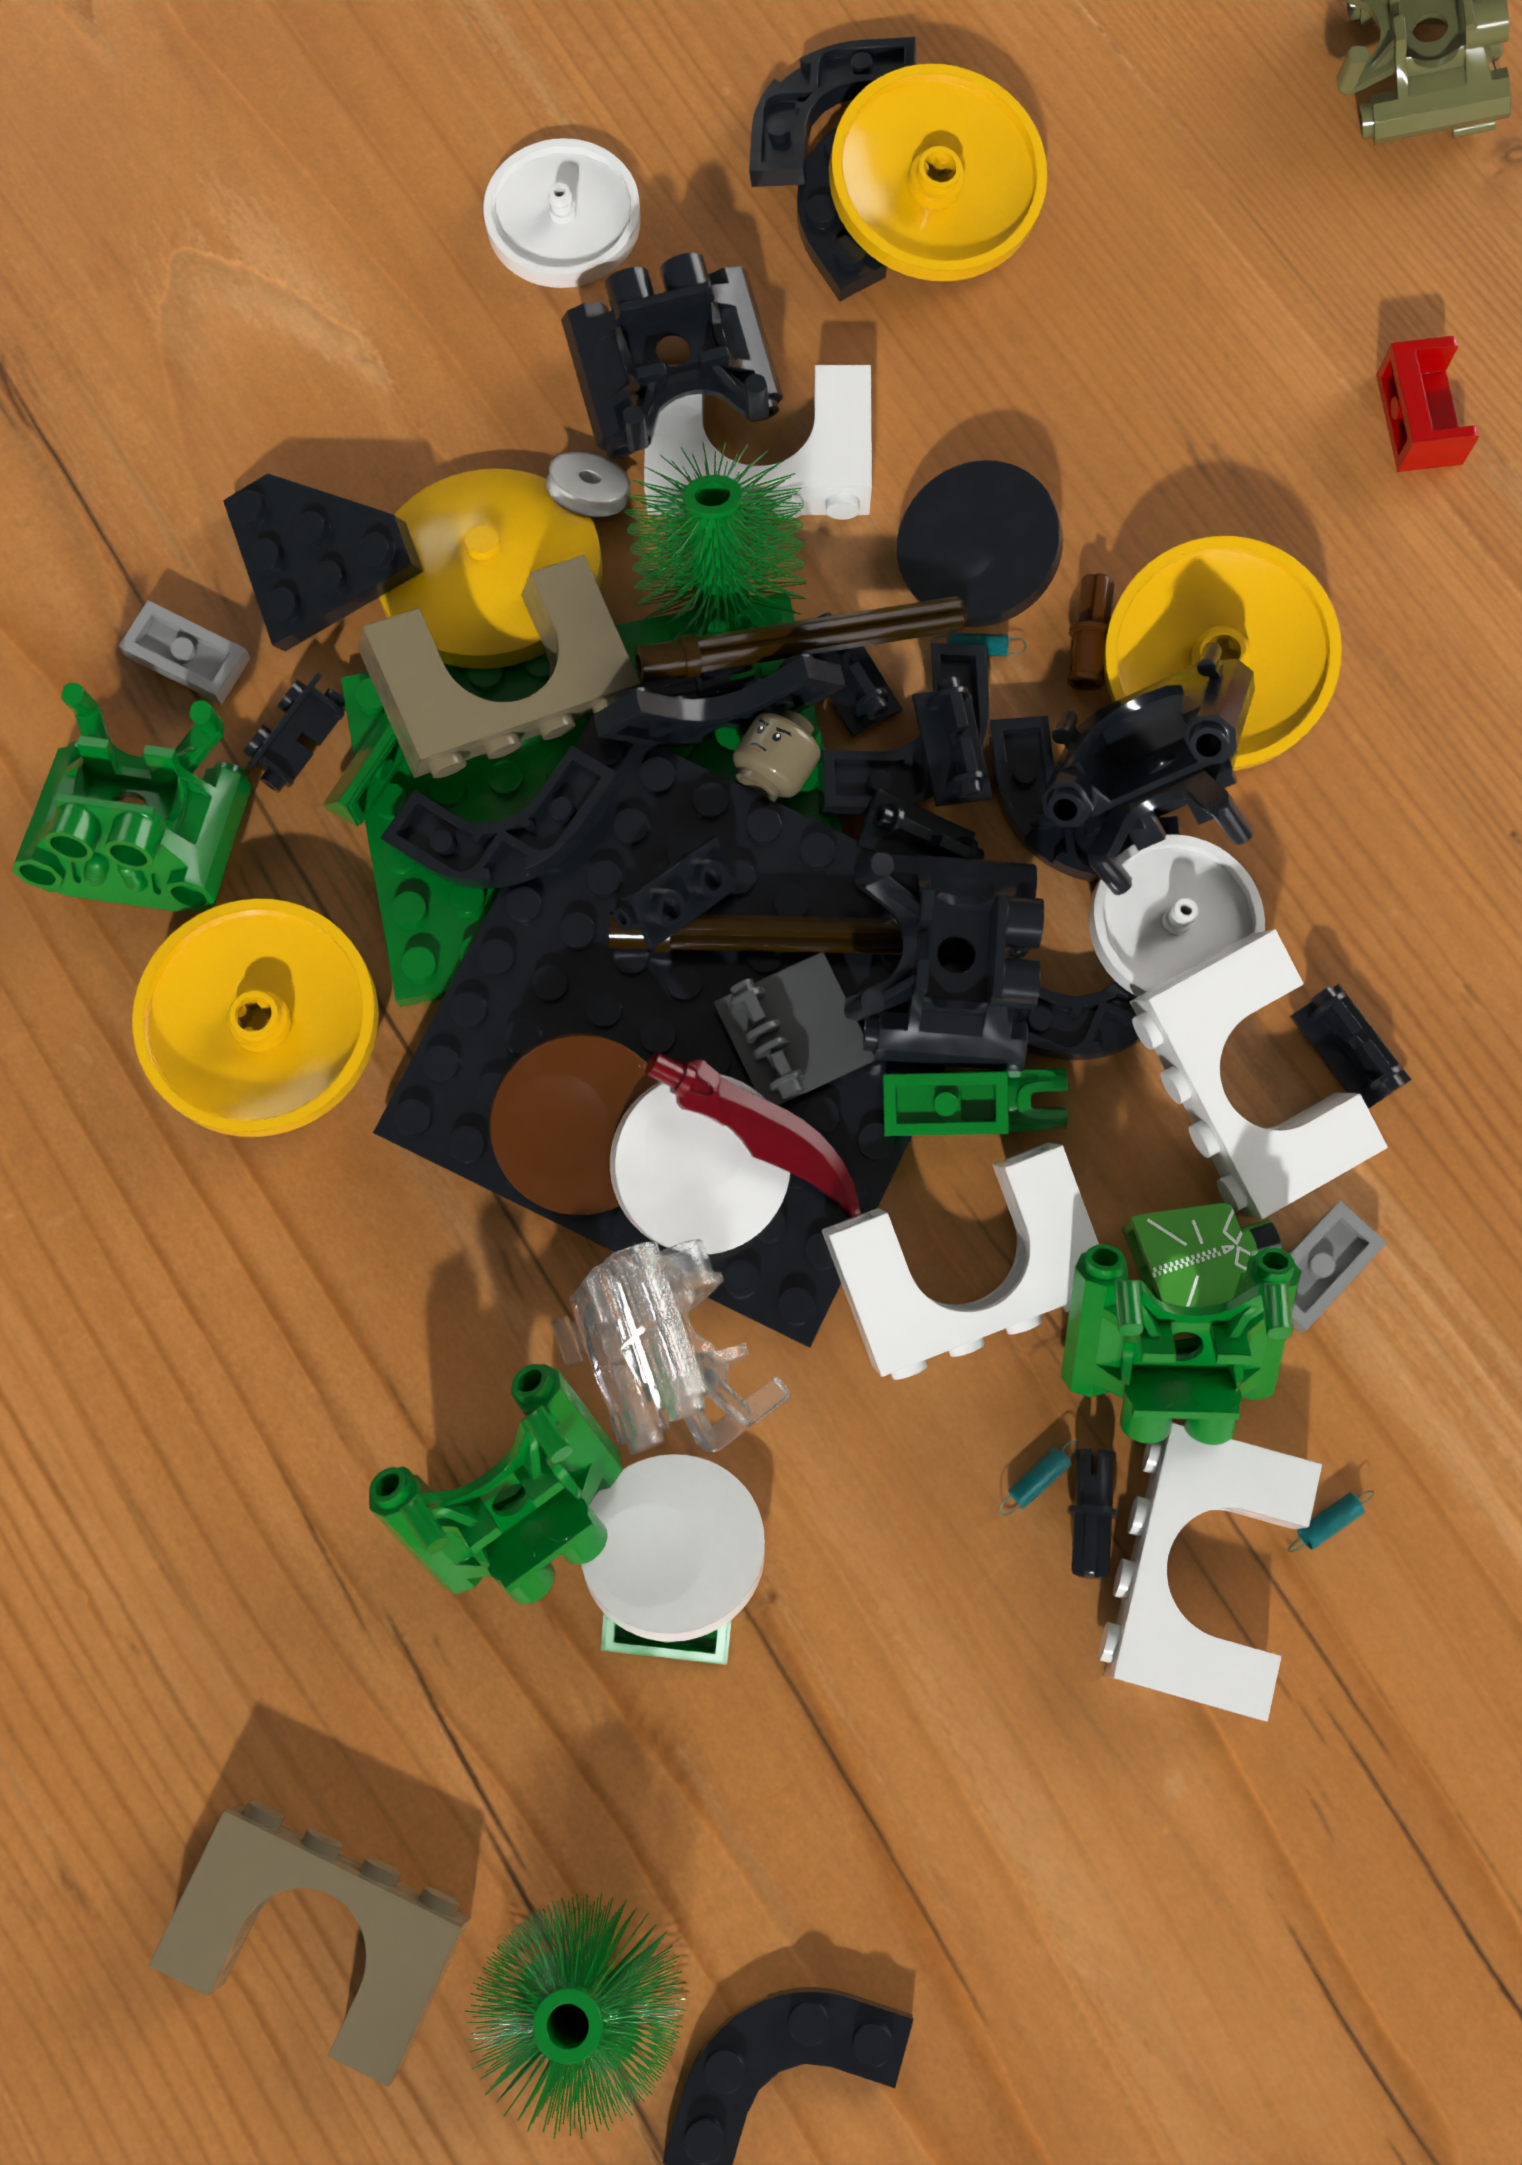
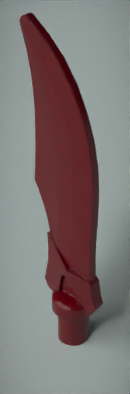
M655 1052L646 1066L645 1074L669 1086L670 1092L676 1095V1103L681 1109L698 1113L722 1126L728 1127L742 1141L753 1158L776 1166L813 1185L837 1203L850 1218L861 1215L856 1189L844 1162L827 1140L807 1122L790 1111L720 1077V1074L704 1060H693L680 1064L659 1052Z

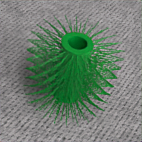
M725 441L718 474L716 471L715 451L714 475H710L704 442H702L706 476L701 475L694 455L693 458L698 472L682 449L696 473V479L693 481L684 467L683 469L687 476L672 460V463H670L662 455L660 456L687 479L688 485H684L650 468L647 469L660 475L679 490L632 480L658 492L662 496H625L667 498L672 501L666 502L629 497L649 507L624 510L653 508L657 511L625 513H663L661 515L628 514L632 518L640 520V522L630 524L629 526L644 522V524L627 527V529L647 524L651 526L628 529L627 531L657 528L650 531L628 532H650L648 534H630L634 535V537H640V540L635 541V544H632L630 547L632 549L629 550L657 547L655 550L630 551L643 558L632 566L634 567L632 568L633 571L640 572L639 574L646 576L640 582H637L634 588L639 591H654L639 601L637 606L667 602L641 620L683 608L670 621L656 630L658 631L687 614L698 610L688 624L671 639L673 640L674 638L677 639L685 628H687V631L695 619H697L694 625L696 626L701 614L705 615V620L695 635L696 637L700 630L699 636H701L709 617L707 635L712 618H715L712 634H714L716 622L718 627V619L720 633L722 618L725 619L727 632H730L729 617H732L736 630L738 628L735 620L741 630H743L738 617L739 613L742 614L750 628L751 626L747 619L755 628L756 626L759 627L744 612L746 608L750 612L752 610L760 616L768 618L771 622L774 621L781 624L759 610L754 604L801 614L769 599H806L781 588L806 584L805 580H799L803 578L791 574V572L800 570L799 568H803L805 565L780 568L775 566L805 564H778L781 561L804 562L802 559L792 555L802 549L801 547H804L798 545L805 544L779 545L781 542L804 543L785 541H801L791 536L798 533L795 531H800L802 529L799 528L803 527L780 530L775 528L804 526L779 525L781 523L803 524L799 523L800 521L796 520V518H793V515L801 510L782 514L773 513L803 508L772 511L774 508L803 506H778L781 503L802 504L785 502L786 499L797 494L794 492L800 490L768 497L764 496L767 493L802 488L771 491L796 473L755 485L764 475L784 462V460L738 484L752 465L763 455L758 457L749 467L747 466L741 474L738 472L737 477L732 479L729 475L745 451V447L735 462L736 454L727 476H725L728 461L726 462L724 475H720L726 445ZM759 476V477L756 478L754 481H752L751 483H749V484L746 485L745 487L741 488V485H743L744 483H746V482L752 480L753 478ZM785 478V479H783V480H780V481H778V482H775V483H773V484H770V485H768V486H766V487H763V488H761V489H758V490H756V491H753V492H751V493H748V491H749L751 488H754V487H757V486H761V485H764V484H767V483H770V482H773V481H776V480ZM772 485H775V486H773V487H771V488H769V489H767V490H765V491H763V492H759V491H761V490H763V489H765V488H768V487H770V486H772ZM651 486H655V487H659V488H663V489H667V490H671V491L683 493V497L678 496V495H675V494H672V493H669V492H666V491H663V490H660V489H657V488H654V487H651ZM794 493L771 501H760L763 499ZM756 495L748 500H743L747 496ZM640 500L652 501V502H659V503H665V504H664V505H658V504H653V503L644 502V501H640ZM767 503H773V504L768 505V506H761V505H764V504H767ZM677 505L680 509H675L666 506ZM657 507H662L670 510H663ZM675 512H682L684 514L678 515ZM633 516H646V517H652V518H641V517H633ZM663 517L666 519L656 520L655 518ZM767 518H774L773 520H770V521H765V520H763V519H767ZM798 529V530L789 531V532H782V531H785V530ZM665 532V534L656 535L658 533ZM659 537H669L666 539H657ZM769 537L775 538V539H771V540H763V539L769 538ZM647 544H654V546L633 548ZM777 546H798L781 549L776 548ZM799 548V549L789 550V551H785V552L782 551V550H786V549ZM652 551V552H650V553H634V552ZM664 551H668V552H669V553H665V554H659V553H662V552H664ZM662 556H671L669 558H661ZM765 557H775L772 559H763ZM655 562L658 563V564H656V565H648V566L636 567V566L645 565V564H650V563H655ZM660 566L659 568H652V569H636V568H645V567ZM798 567V568H793V569H788V570H782V569H785V568ZM638 570H655V571H653V572H647V571H638ZM672 574V575H674V576L667 577V576H664V575ZM773 575L774 577L767 578L765 576ZM779 576H780V577H788V578H795V579H783V578H776V577H779ZM660 580L667 581V582H662V583L641 585V584L656 582V581H660ZM749 580H754V581H757V582L751 583V582H749ZM769 580H792L801 582H770ZM786 583H801V584H792V585H784V586H777V585H775V584H786ZM664 584L661 587H643ZM752 585L762 588L755 589ZM659 588V589H657V590H643V589ZM670 588H677L671 591H667ZM771 589V590H775V591H779V592H783V593H776V592H770V591H764V590ZM760 592L793 597L764 596ZM668 593H677V594L670 595V596H665V597H661V598H657V599H652V598H655V597H658V596H662V595H665V594H668ZM689 594H693V596H691V597L683 598V597H685V596H687V595H689ZM673 597L671 600L659 601V602H652V603H645V602H650V601H655V600H660V599H664V598ZM750 597H751V598H754V599H757V600H760V601H763V602H766V603H769V604L774 605V606H770V605L762 604V603H759V602L751 601V600H750ZM689 600V602L686 605L662 612L666 609H669L673 606H676ZM676 601H680V602H678V603H676V604H673V605L669 606L670 604H672V603H674V602H676ZM694 605H695V608H694V609H692V610H690L689 612L685 613V611H687V610L690 609L691 607H694Z
M576 1893L579 1919L578 1932L576 1906L574 1908L572 1897L575 1922L574 1936L570 1904L568 1901L569 1925L563 1898L561 1899L565 1913L566 1930L559 1902L557 1904L560 1918L553 1901H551L556 1923L549 1905H547L553 1930L544 1909L545 1919L538 1908L542 1925L535 1913H533L534 1918L529 1914L531 1922H528L526 1918V1921H524L529 1932L520 1923L521 1925H518L524 1936L517 1927L516 1929L522 1938L513 1929L519 1938L512 1931L511 1933L516 1941L510 1934L508 1935L515 1943L507 1936L506 1938L510 1944L505 1939L503 1940L509 1947L502 1942L509 1950L498 1944L505 1952L497 1947L503 1954L498 1951L497 1953L508 1960L497 1956L494 1952L492 1953L498 1959L493 1956L492 1958L501 1964L493 1962L489 1957H486L493 1964L488 1961L487 1963L496 1969L489 1968L501 1974L493 1973L482 1966L483 1969L491 1974L483 1973L496 1978L487 1977V1979L507 1985L495 1984L478 1977L490 1983L482 1982V1984L501 1989L496 1990L473 1982V1984L484 1988L476 1989L495 1994L481 1995L505 1998L495 2000L471 1993V1995L488 1999H476L477 2001L504 2005H471L495 2010H478V2012L465 2010V2012L492 2015L473 2016V2018H503L484 2022H467L496 2024L477 2027L476 2029L488 2027L492 2029L514 2024L501 2029L471 2033L470 2035L490 2034L508 2030L502 2033L465 2040H484L498 2037L475 2045L479 2046L499 2040L491 2045L472 2050L470 2053L492 2047L487 2049L489 2051L509 2041H513L482 2055V2057L516 2043L477 2063L497 2054L501 2055L471 2068L475 2069L495 2059L498 2060L490 2065L492 2068L485 2072L489 2073L481 2077V2080L510 2062L505 2068L506 2070L500 2074L501 2076L495 2080L496 2083L490 2087V2090L485 2095L529 2060L496 2103L500 2101L543 2054L545 2055L504 2114V2117L545 2060L549 2059L517 2121L524 2114L546 2079L527 2131H529L536 2116L538 2117L540 2110H543L545 2102L547 2103L549 2096H551L543 2132L548 2115L547 2125H549L550 2117L553 2118L556 2108L554 2139L561 2104L558 2132H560L566 2084L563 2124L569 2090L567 2117L570 2106V2136L571 2110L574 2100L575 2129L577 2100L578 2122L580 2124L581 2139H583L579 2108L580 2092L582 2115L584 2116L585 2131H587L583 2100L584 2086L589 2124H591L590 2103L597 2132L592 2092L600 2124L602 2125L599 2109L608 2131L609 2128L605 2120L606 2116L602 2100L612 2124L613 2121L609 2113L606 2094L615 2117L617 2115L613 2104L623 2121L616 2096L625 2113L627 2112L623 2104L633 2116L623 2101L619 2089L629 2107L630 2104L627 2098L636 2109L629 2089L639 2102L640 2100L635 2093L645 2103L643 2098L636 2092L632 2082L642 2095L643 2093L638 2086L647 2096L648 2094L645 2090L651 2095L653 2094L645 2087L641 2079L650 2089L649 2084L654 2088L656 2087L647 2079L645 2074L653 2082L655 2081L648 2074L657 2081L659 2080L655 2076L660 2079L662 2078L653 2069L659 2074L662 2073L656 2068L665 2072L658 2066L665 2069L666 2067L658 2061L666 2066L667 2064L658 2058L669 2062L661 2055L670 2060L663 2053L672 2056L673 2052L664 2046L675 2049L664 2043L675 2045L674 2043L677 2044V2042L673 2041V2038H680V2036L675 2035L676 2032L680 2033L679 2031L662 2026L683 2028V2026L670 2023L681 2022L679 2020L659 2018L684 2017V2015L666 2013V2011H686L685 2009L665 2007L683 2004H651L670 2000H686V1998H658L681 1994V1992H668L658 1996L646 1997L659 1992L684 1989V1987L675 1988L673 1985L686 1984V1982L677 1983L675 1981L658 1986L666 1981L679 1978L680 1976L660 1981L669 1976L682 1973V1971L663 1976L671 1972L670 1970L642 1982L674 1967L673 1965L644 1978L677 1962L676 1960L661 1967V1965L680 1957L677 1956L665 1962L662 1960L667 1957L665 1954L670 1952V1950H667L673 1946L652 1957V1954L658 1947L657 1945L661 1943L660 1940L664 1938L663 1936L667 1932L628 1962L644 1945L657 1925L655 1924L621 1962L611 1970V1967L649 1913H647L608 1967L607 1964L636 1908L621 1926L611 1944L627 1900L615 1912L614 1917L612 1916L611 1920L608 1921L613 1897L610 1906L608 1901L606 1912L605 1906L602 1914V1910L600 1912L602 1893L598 1914L599 1897H597L591 1937L595 1901L593 1903L589 1940L588 1930L591 1905L588 1916V1894H586L584 1922V1898L583 1914L580 1921V1902L578 1905ZM543 1920H544V1922H545V1924H546V1926H547L548 1933H547V1930H546L545 1925H544V1923H543ZM533 1921H534L535 1924L537 1925V1928H538L539 1932L537 1931V1929H536V1927H535ZM527 1923H528L529 1926L531 1927V1929H532V1931H533V1934H532V1932L530 1931V1929H529ZM585 1927H586V1938H585V1946H584V1935H585ZM542 1934L550 1944L553 1955L547 1948ZM537 1937H538V1939L540 1940V1942L543 1944V1946H544V1948H545V1950H546V1952H547V1955L542 1951V1949H541V1947H540V1945H539V1942H538V1940H537ZM528 1938L538 1948L541 1956L534 1951ZM552 1938L555 1941L558 1951L553 1946ZM565 1939H566V1942H567V1947H568V1951H569V1956H568V1953H567V1951H566ZM521 1943L533 1952L537 1961L526 1952ZM514 1945L530 1959L532 1964L522 1958ZM510 1954L523 1961L528 1969L519 1965ZM506 1962L519 1967L525 1975L513 1969ZM500 1966H502V1967H504V1968H506V1969H508V1970H510V1971L515 1972V1973H516L517 1975H519L523 1980H520V1979H517V1978L511 1976V1975L508 1974L505 1970H503ZM499 1976H502V1977H505V1978H508V1979H512V1980L515 1981L518 1985H514V1984H512V1983H510V1982L504 1980L503 1978H501V1977H499ZM673 1986L659 1991H651L661 1987ZM504 1987L515 1988V1989L518 1990L519 1992L512 1991V1990H509V1989L504 1988ZM498 1992L512 1993L521 1998H513ZM503 2001H513V2002H515V2003H517V2004L506 2003V2002H503ZM571 2004L581 2008L587 2017L579 2015ZM632 2006H649L644 2008H632ZM495 2007H513V2008L503 2009V2008H495ZM636 2011H643L646 2013H636ZM485 2012H510V2013L493 2014V2013H485ZM522 2013V2014H528V2015H510V2014ZM659 2013V2014H667V2015H647V2014ZM638 2017L649 2018L656 2021H644ZM517 2019V2020H513V2021H502V2020ZM658 2022H664L671 2025L658 2024ZM636 2023L647 2024L660 2030L644 2028ZM637 2029L648 2031L657 2036L643 2034ZM660 2032L669 2033V2034L674 2035V2036H676V2037H673V2036H670V2035H666V2034H663V2033H660ZM638 2036L645 2037L651 2040L652 2042L656 2043L657 2045L644 2042ZM657 2038L667 2039V2040H669V2041H671V2042H674V2043H670V2042H667V2041H663V2040H660V2039H657ZM635 2042L645 2044L657 2055L642 2049ZM633 2047L643 2051L655 2062L640 2056ZM661 2049L667 2050V2051L671 2052L672 2054H669V2053H667V2052H665V2051H663V2050H661ZM631 2054L639 2057L649 2069L638 2063ZM627 2059L634 2062L643 2075H641L637 2070H635L629 2064ZM621 2061L631 2068L640 2082L628 2073ZM589 2066H590V2069H591L592 2075H593V2083H592V2079H591V2075H590ZM618 2068L626 2074L631 2085L624 2079ZM606 2069L609 2071V2073H610L611 2076L613 2077V2080H614V2083H615V2085H616V2088H617L618 2092L616 2091V2089H615L614 2086L612 2085V2083H611V2081H610V2079H609V2077H608V2075H607ZM612 2069L617 2073L620 2083L616 2079ZM602 2075L604 2076V2078H605V2080H606L607 2087H606V2085H605V2083H604V2080H603ZM573 2076H574V2086H573V2095H572V2084H573ZM587 2078L589 2081L590 2094L587 2085ZM600 2081H601L603 2093H604V2096H605V2100H604L602 2091H601V2089H600ZM622 2081H623V2083H624L626 2089L628 2090V2092H629V2094H630L632 2100L629 2098V2096H628L627 2093L625 2092V2089H624V2086H623V2084H622ZM609 2085H610V2088H611V2090H612V2093H613V2096H614V2098H615V2101H616V2103H617V2106H616V2104H615L613 2098L611 2097ZM596 2086H597V2090H598V2094H599L601 2106H600V2103H599L598 2098H597Z

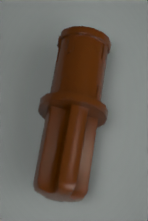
M1103 573L1086 574L1082 578L1076 622L1070 625L1069 635L1074 640L1067 684L1079 690H1099L1104 686L1105 682L1104 643L1111 619L1115 583L1112 579L1108 578V575Z

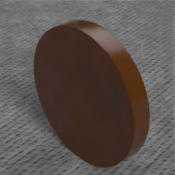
M576 1033L544 1040L525 1051L511 1064L495 1090L490 1109L489 1130L497 1162L506 1178L517 1191L545 1209L568 1215L597 1214L620 1206L614 1193L610 1175V1153L614 1134L630 1105L647 1089L660 1082L645 1074L647 1063L639 1055L613 1039L594 1034Z

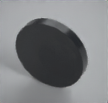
M992 460L973 461L952 467L928 482L908 506L902 518L897 537L899 569L903 580L918 602L954 596L961 598L967 613L965 627L995 625L1007 621L1028 609L1042 596L1052 582L1058 570L1063 550L1061 520L1051 496L1042 483L1018 466Z

